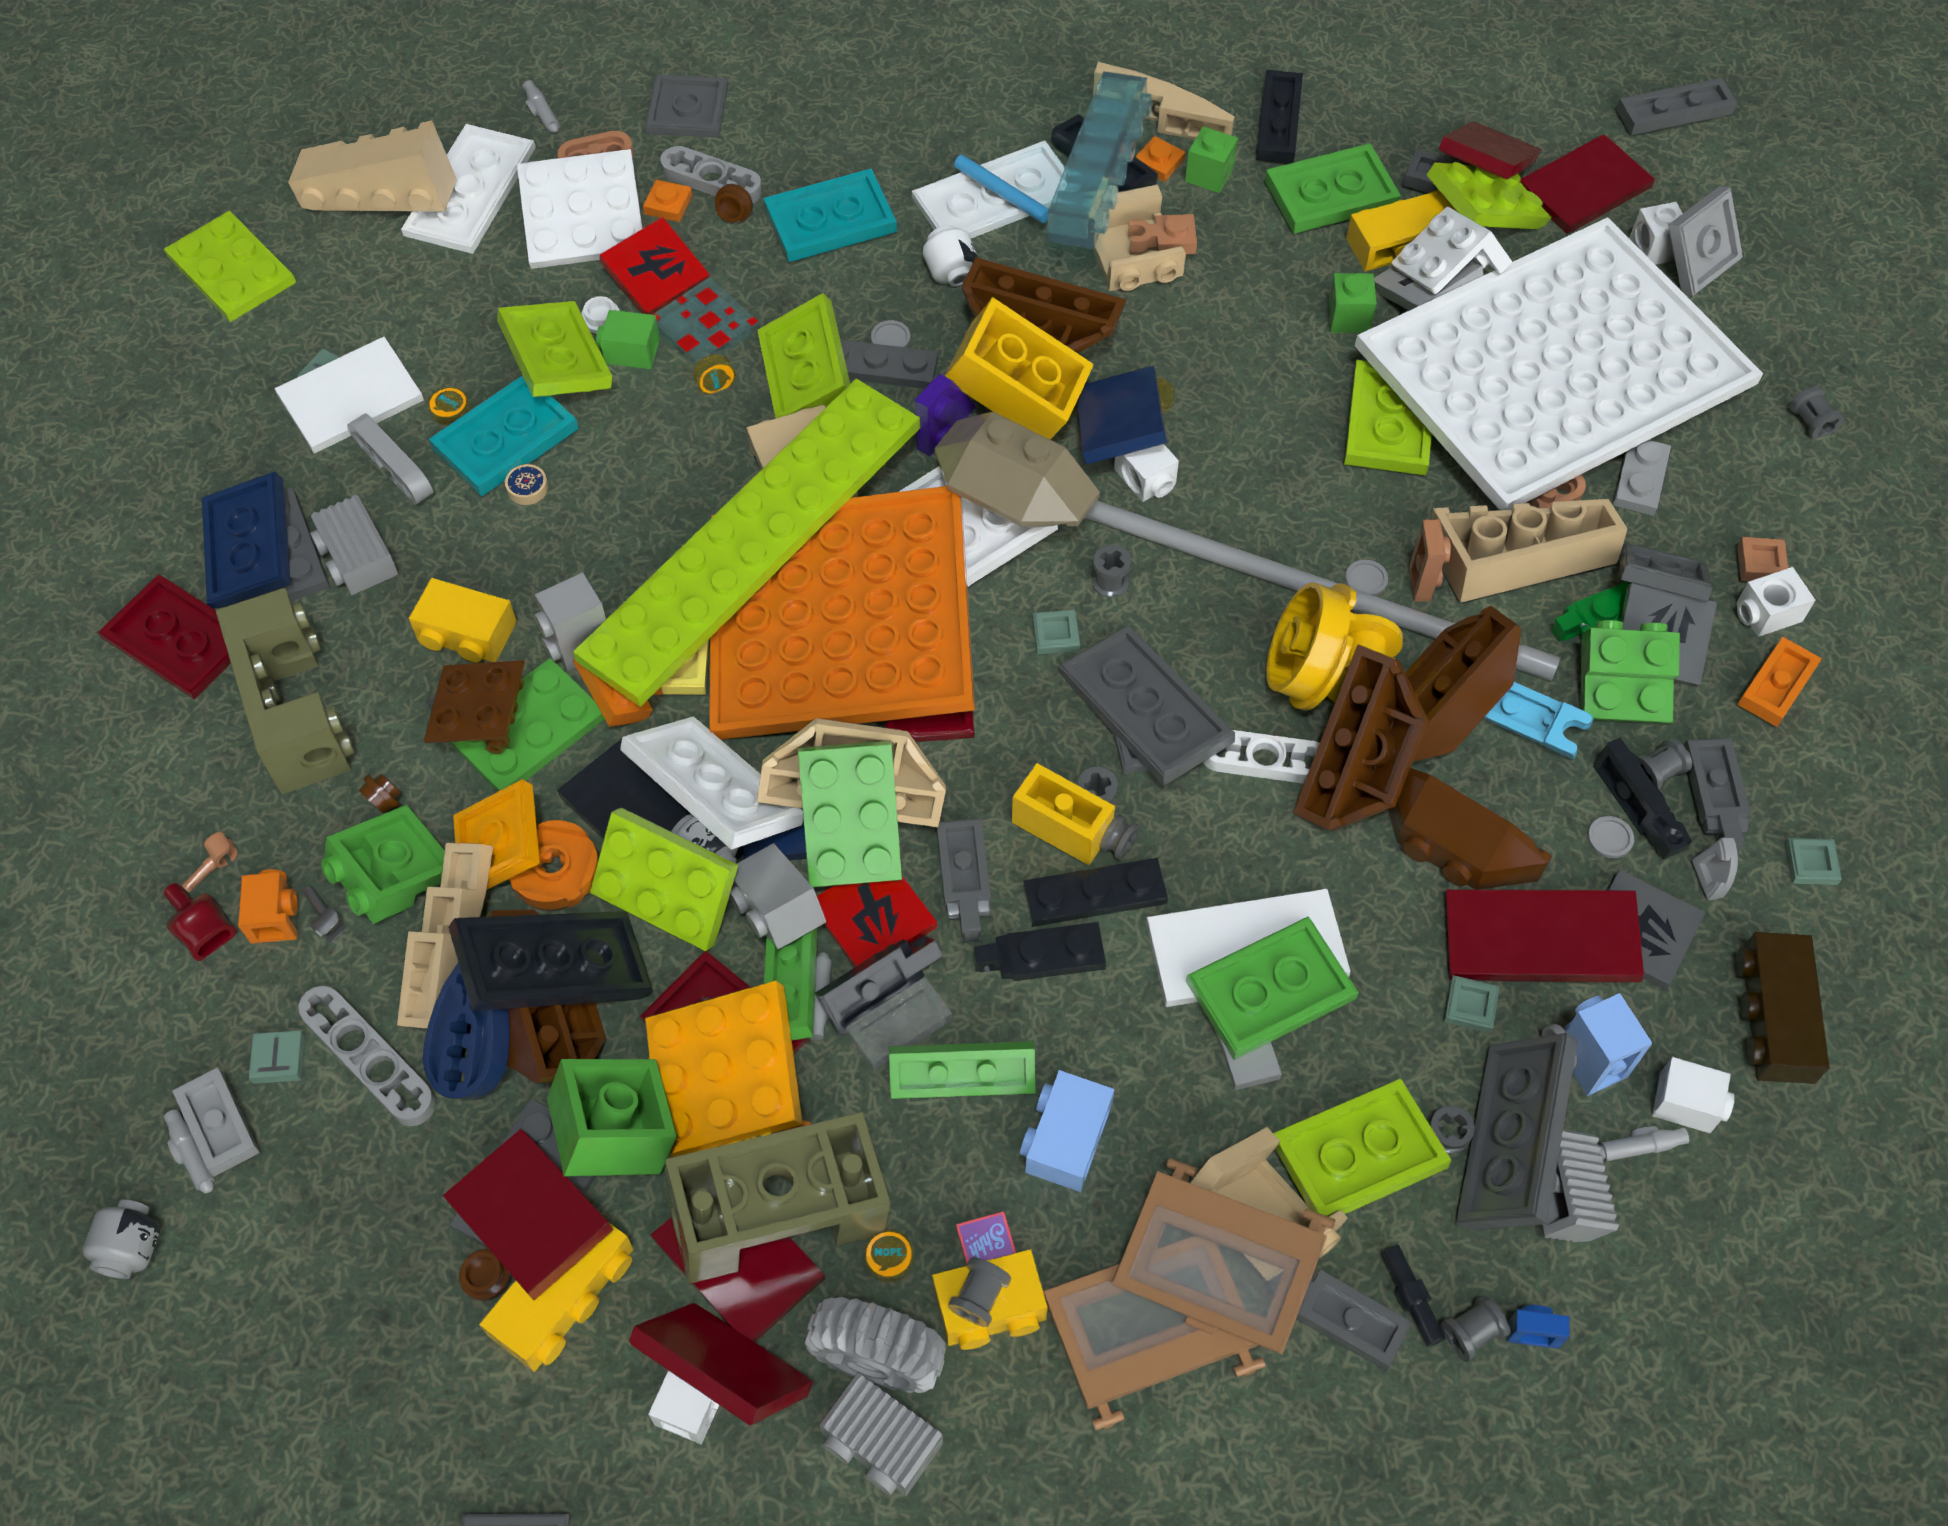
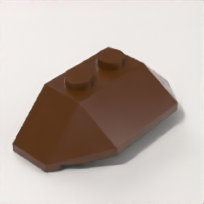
M977 257L962 284V292L974 318L977 317L993 297L1076 353L1113 334L1126 305V299Z
M1491 605L1482 609L1480 614L1467 617L1445 628L1405 672L1429 720L1413 762L1453 752L1514 684L1521 628Z
M1357 645L1294 809V814L1328 830H1336L1396 806L1429 722L1399 660L1363 645Z
M1410 768L1396 806L1388 809L1396 841L1403 846L1405 853L1416 861L1424 862L1427 860L1442 869L1443 875L1450 882L1458 886L1468 885L1474 890L1538 882L1552 858L1544 849H1538L1533 840L1511 822L1432 775Z
M535 909L491 910L488 917L540 914ZM596 1003L508 1009L510 1039L507 1066L535 1083L553 1082L561 1059H594L606 1041Z

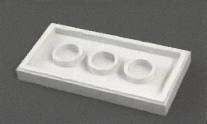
M465 124L447 154L457 179L446 211H412L401 229L403 236L473 254L518 178L517 164L527 163L536 148L534 141Z
M1046 141L980 165L1047 208L1054 207L1081 195L1080 187ZM962 172L912 191V199L933 230L951 225L965 230L970 239L1030 216Z
M694 716L622 737L620 750L731 850L801 826L803 823V810L800 808L757 802L761 774L715 734L710 733L709 729Z
M1322 889L1147 917L1146 925L1165 1007L1198 1002L1186 983L1188 974L1307 916L1310 917L1349 977L1350 968L1328 890Z

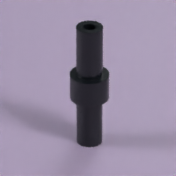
M1399 1245L1385 1249L1381 1252V1255L1398 1287L1395 1294L1404 1312L1410 1311L1427 1347L1441 1343L1446 1337L1428 1303L1432 1298L1423 1280H1416Z

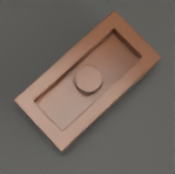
M1440 519L1423 520L1409 564L1414 602L1431 601L1435 587H1440L1442 584L1443 563H1448L1450 560L1449 537H1443Z

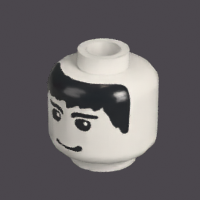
M951 225L939 227L931 232L923 247V256L933 279L940 284L949 283L952 287L962 286L975 258H979L968 233Z

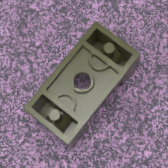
M282 588L216 610L257 753L281 794L351 771L347 756L355 754L347 730L342 727L335 706L326 708L319 692L277 705V702L281 701V697L275 681L318 667L314 652L320 651L322 648L313 625L310 626L302 602L293 604L286 588Z
M863 1112L665 1159V1193L688 1284L738 1272L740 1249L826 1227L831 1228L835 1246L875 1237L885 1231L891 1203ZM774 1175L784 1176L790 1181L792 1189L785 1195L774 1196L764 1189V1181Z

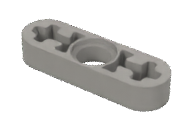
M683 146L670 147L661 155L660 161L663 175L673 182L692 187L716 196L719 189L724 185L737 184L747 190L753 203L757 202L762 195L760 176L752 170ZM708 173L721 175L719 179L714 181L702 179Z
M364 413L347 424L348 430L355 442L380 468L384 466L390 472V479L414 505L433 494V489L423 472L368 414Z

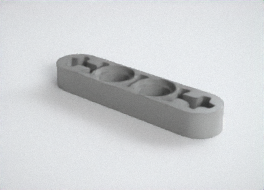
M318 986L308 990L301 997L298 1005L299 1014L307 1027L398 1122L406 1126H416L430 1118L436 1104L435 1097L428 1085L336 990L328 986ZM321 1001L325 1005L329 1004L330 1010L339 1021L331 1026L322 1014H316L314 1009L316 1003ZM353 1030L364 1032L365 1038L359 1048L352 1051H345L340 1048L341 1038L346 1033ZM382 1061H390L394 1064L395 1069L389 1079L379 1083L370 1080L369 1074L375 1064ZM402 1084L412 1097L419 1096L418 1100L421 1104L419 1109L415 1111L410 1107L404 1109L405 1104L394 1090Z

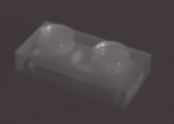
M926 977L848 1025L846 1031L848 1037L874 1071L889 1061V1046H913L952 1021V1012Z

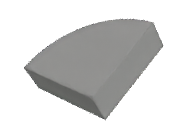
M1720 838L1692 859L1707 900L1723 898L1734 882L1738 865V854L1734 838Z

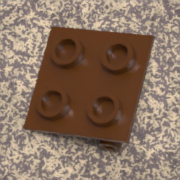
M518 660L443 665L424 742L440 743L482 740L486 744L485 749L488 752L494 754L502 753L503 749L508 747L510 743V738L508 737L509 726L514 724L516 719L514 713L518 710V703L516 702L518 693L523 689L524 685L521 676L525 662Z

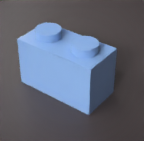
M1620 993L1605 1000L1601 996H1595L1584 1001L1575 1009L1576 1016L1573 1021L1563 1028L1566 1033H1569L1578 1040L1576 1050L1577 1066L1573 1068V1075L1586 1096L1628 1078L1652 1045L1650 1038Z
M1061 1070L1058 1071L1053 1086L1045 1083L1036 1111L1043 1113L1037 1129L1028 1128L1020 1150V1155L1026 1157L1025 1173L1081 1192L1112 1107L1115 1089Z

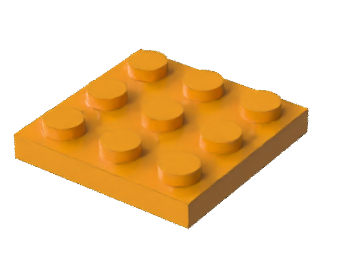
M778 981L769 982L645 1018L649 1059H656L677 1136L667 1159L803 1125L785 989Z

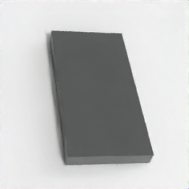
M1129 625L1059 665V673L1076 694L1120 738L1125 746L1163 786L1235 743V732Z
M1569 1033L1490 1045L1476 1115L1475 1131L1471 1142L1456 1224L1470 1230L1547 1224L1578 1040Z

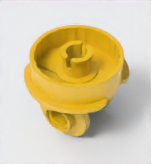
M1315 582L1305 584L1292 597L1277 624L1268 652L1266 666L1267 682L1273 691L1289 696L1290 703L1297 709L1303 711L1311 710L1319 705L1326 696L1333 702H1336L1358 644L1392 658L1402 649L1403 633L1394 622L1377 615L1354 614L1350 612L1356 603V591L1348 585L1339 583L1328 588Z

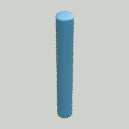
M961 154L955 160L954 167L1033 218L1041 223H1045L1051 215L1049 208L965 155Z

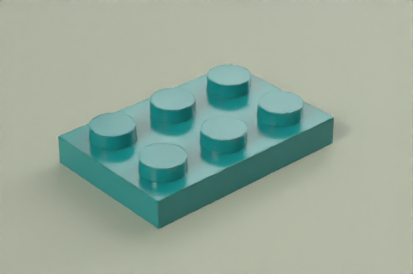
M872 169L763 198L765 211L788 262L897 232V221Z
M522 375L432 436L429 442L432 450L482 497L504 482L507 474L512 469L520 465L530 464L579 428L576 418L552 396L532 397Z

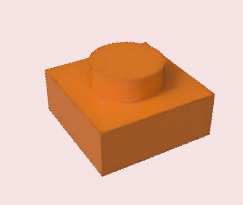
M1154 136L1135 157L1158 173L1157 179L1165 182L1185 161L1186 152Z
M656 179L643 204L644 214L680 222L693 196L692 187Z

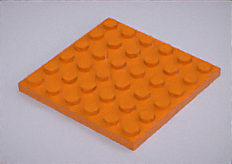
M947 486L850 498L710 637L709 732L723 740L800 731L816 718L861 724L975 710L962 497L949 491Z

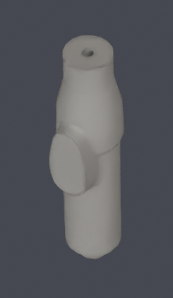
M528 80L524 82L523 89L527 96L525 102L532 114L539 117L547 132L556 134L559 131L560 123L546 102L545 96L535 86L533 81Z
M825 952L819 953L816 957L815 992L830 983L832 960L829 959L828 954ZM815 995L813 1037L809 1038L812 1040H822L828 1018Z
M178 1109L171 1110L164 1115L170 1140L167 1142L170 1152L178 1164L184 1163L196 1190L210 1193L213 1190L215 1179L207 1170Z
M1656 1126L1643 1127L1632 1131L1631 1137L1601 1142L1599 1144L1601 1147L1599 1154L1607 1162L1652 1152L1659 1153L1670 1150L1678 1145L1688 1144L1689 1135L1685 1128L1659 1130Z

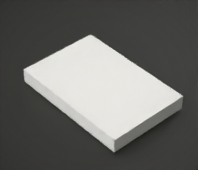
M385 337L274 388L281 403L314 454L350 437L351 434L347 424L364 413L368 414L378 423L424 401L422 393Z

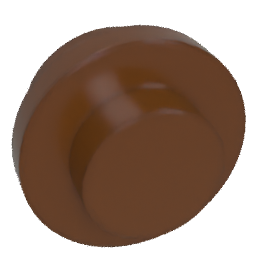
M726 184L719 189L715 196L716 212L727 222L743 221L752 211V198L747 190L740 185Z
M382 773L376 779L370 774L363 778L366 783L359 791L382 813L385 814L393 807L397 809L402 805L396 799L401 791Z
M481 1249L470 1254L463 1262L459 1272V1282L462 1290L468 1296L478 1301L492 1300L501 1295L507 1288L511 1274L489 1249Z

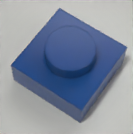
M1527 1305L1522 1307V1310L1517 1309L1508 1320L1511 1334L1507 1337V1342L1559 1349L1569 1338V1316L1553 1314V1309L1550 1307Z

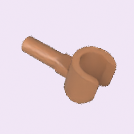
M217 832L204 842V847L209 857L181 885L189 893L211 871L213 872L217 867L222 868L228 864L224 858L226 853L232 862L238 856V851L232 840L227 839L224 833Z

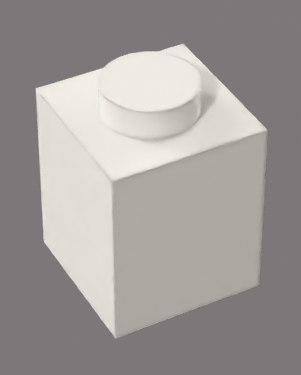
M1671 1057L1660 1072L1652 1116L1711 1133L1720 1121L1726 1122L1731 1115L1734 1104V1094L1728 1092L1731 1074Z

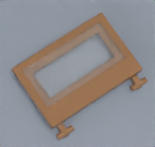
M1169 1158L1167 1167L1173 1169L1174 1173L1172 1176L1157 1171L1112 1285L1187 1317L1185 1324L1215 1336L1218 1328L1283 1355L1327 1238L1323 1233L1326 1227L1333 1229L1336 1220L1306 1208L1303 1218L1311 1221L1309 1228L1188 1183L1187 1181L1190 1176L1196 1177L1198 1168Z
M1194 1236L1156 1250L1148 1272L1246 1311L1217 1243ZM1120 1264L1043 1291L1046 1304L1087 1410L1096 1407L1100 1418L1091 1421L1095 1431L1101 1428L1105 1430L1113 1427L1115 1423L1124 1420L1121 1410L1111 1413L1107 1402L1235 1354L1240 1363L1239 1366L1233 1367L1236 1378L1242 1375H1251L1256 1370L1265 1367L1262 1357L1252 1360L1248 1351L1259 1345L1218 1328L1215 1336L1185 1324L1187 1318L1185 1315L1112 1285Z

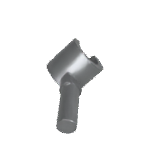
M308 886L303 890V894L319 915L310 926L319 936H322L338 923L339 917L333 908L324 904L314 887ZM343 921L324 939L329 944L345 930Z

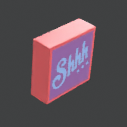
M1004 1211L956 1224V1231L966 1266L971 1257L987 1261L1016 1253Z

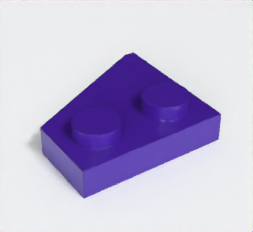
M941 374L915 399V415L920 417L921 426L916 432L917 450L929 457L935 452V447L957 420L967 418L976 408V405L952 380Z

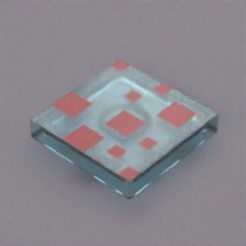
M710 277L653 314L656 315L659 334L698 370L760 329L759 321Z

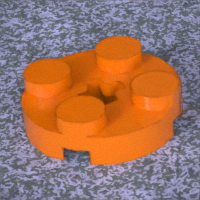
M549 820L537 824L539 828L537 829L540 864L510 878L513 891L526 904L538 909L557 910L564 907H573L579 904L591 890L599 860L594 843L588 838L587 833L574 823L562 820ZM553 857H560L561 865H563L560 870L547 873L546 869L541 867L543 863H551Z

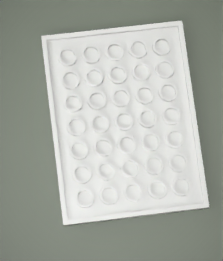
M1608 217L1512 262L1501 274L1497 271H1492L1357 335L1355 347L1499 510H1512L1513 504L1526 503L1757 385L1763 375L1733 342Z

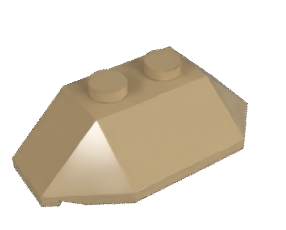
M816 718L763 759L757 802L803 808L798 748L891 741L898 822L938 827L946 785L908 731Z

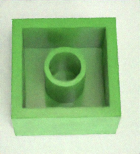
M561 1059L549 1090L547 1101L564 1176L660 1174L665 1164V1159H667L677 1136L656 1059Z

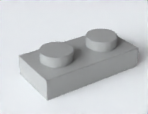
M1647 440L1625 452L1613 502L1614 506L1652 516L1655 515L1671 445Z
M218 1067L172 1090L205 1166L213 1177L260 1153L229 1084Z

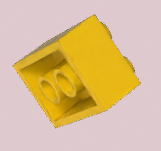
M992 297L972 321L945 377L952 380L965 394L991 411L1050 440L1067 423L1094 364Z

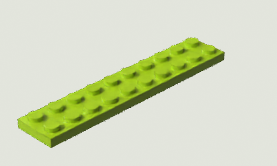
M856 378L573 651L576 662L641 707L921 428L920 417Z

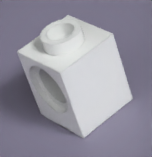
M1677 202L1640 209L1629 239L1655 265L1675 261L1668 224L1683 214Z
M1163 444L1115 457L1114 470L1141 501L1144 502L1154 495L1158 498L1163 497L1173 489L1176 484L1179 460Z
M1791 567L1749 581L1736 604L1738 616L1742 623L1747 626L1750 625L1759 637L1803 622L1816 600L1795 569Z
M668 1371L648 1415L655 1426L702 1445L719 1405Z

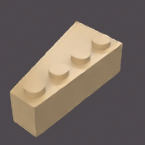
M431 120L420 123L418 129L407 131L405 127L391 129L390 134L387 136L374 138L372 134L359 136L358 141L355 143L346 144L343 141L302 149L288 183L301 208L324 211L445 212L457 178Z
M1609 499L1553 502L1552 508H1536L1530 506V503L1513 504L1512 510L1488 511L1487 505L1469 506V511L1462 513H1450L1449 507L1433 508L1431 520H1441L1443 537H1449L1450 560L1448 563H1443L1442 571L1460 603L1618 563L1627 532L1626 525Z

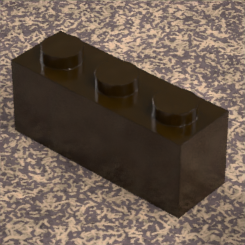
M1754 932L1745 946L1738 950L1736 957V971L1738 976L1745 977L1747 991L1742 995L1741 1014L1744 1020H1750L1752 1035L1748 1037L1746 1043L1747 1062L1749 1065H1755L1758 1081L1816 1084L1830 1069L1812 935Z

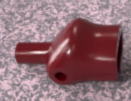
M178 883L171 884L164 890L165 898L177 911L167 922L166 927L187 948L196 961H202L233 939L236 934L235 927L225 917L221 907L209 894L203 893L191 899Z

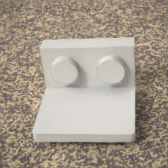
M1447 206L1431 220L1430 224L1411 243L1403 248L1401 253L1392 261V265L1399 272L1436 294L1470 260L1482 265L1483 269L1489 266L1500 274L1512 261L1491 231Z

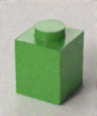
M1203 126L1188 151L1185 182L1220 193L1234 169L1238 138Z
M1334 273L1328 299L1330 333H1363L1371 329L1377 304L1374 274Z
M609 310L605 324L599 325L596 334V344L599 349H602L606 364L644 369L652 368L660 342L656 315Z

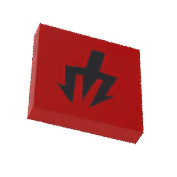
M663 217L601 253L599 262L642 314L653 315L676 301L682 295L684 296L705 283L710 277L707 270Z
M903 876L902 880L834 885L817 896L826 919V923L823 926L854 968L892 943L895 944L903 939L910 943L937 928V921Z

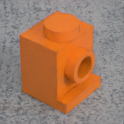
M267 869L259 872V874L242 875L238 926L248 941L252 944L296 940L298 930L289 917L297 915L298 899L295 889H290L287 885V874L281 870Z

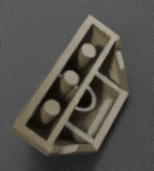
M995 412L957 420L935 447V456L949 491L1020 527H1047L1060 524L1079 526L1100 497L1099 490L1065 447Z

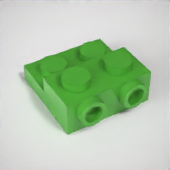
M1604 620L1596 622V628H1590L1582 634L1580 709L1590 713L1594 718L1593 720L1667 725L1673 723L1674 679L1679 676L1680 633L1668 632V625L1663 623H1644L1640 625V630H1623V622Z
M405 805L326 837L325 853L321 866L325 877L330 883L341 882L347 890V902L352 912L357 916L366 914L371 922L375 924L413 907L416 894L427 890V887H435L441 884L445 850L408 805Z

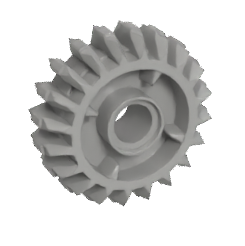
M844 1297L824 1299L823 1302L818 1304L815 1314H812L807 1327V1331H809L805 1341L807 1350L819 1362L826 1363L830 1369L838 1370L851 1377H855L859 1373L873 1384L892 1390H901L910 1394L913 1392L923 1393L933 1389L937 1377H940L945 1362L946 1343L934 1329L926 1327L924 1322L910 1318L908 1314L898 1313L892 1310L891 1307L885 1308L874 1302L867 1303L857 1298L849 1300Z

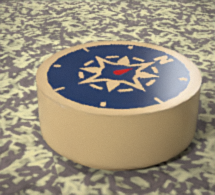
M524 464L515 467L507 474L505 487L512 501L521 505H530L537 503L545 497L548 491V482L541 468L531 464Z

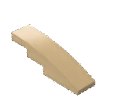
M1098 62L1094 72V98L1126 104L1125 115L1158 121L1157 132L1195 140L1204 126L1232 136L1235 116L1206 99L1176 85L1137 71Z
M446 843L441 887H427L422 932L408 931L397 1026L428 1027L439 993L458 963L448 927L454 918L480 917L486 895L493 846Z

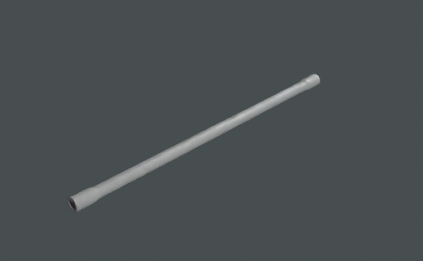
M1098 500L1085 516L1086 519L1294 591H1298L1310 582H1315L1328 588L1339 584ZM1354 589L1356 591V603L1351 610L1360 614L1384 617L1401 628L1436 639L1445 628L1455 624ZM1519 645L1516 670L1552 682L1561 657L1526 645Z

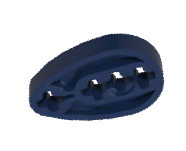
M457 963L445 981L435 1002L423 1047V1065L429 1083L442 1096L452 1099H478L490 1093L498 1085L505 1072L510 1039L509 1010L472 1011L460 966ZM468 1024H471L470 1033H467ZM463 1047L468 1048L467 1058L462 1057ZM461 1073H464V1081H460Z

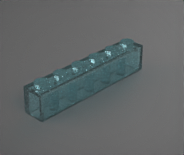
M1103 71L1048 209V242L1094 249L1099 234L1106 233L1109 223V209L1114 210L1116 207L1118 185H1124L1127 162H1132L1134 158L1135 139H1141L1144 117H1149L1152 94L1147 93V77Z

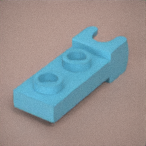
M1514 682L1513 686L1483 719L1567 758L1575 759L1577 745L1565 738L1563 732L1572 726L1587 730L1591 727L1594 718L1586 711L1565 702L1561 703Z

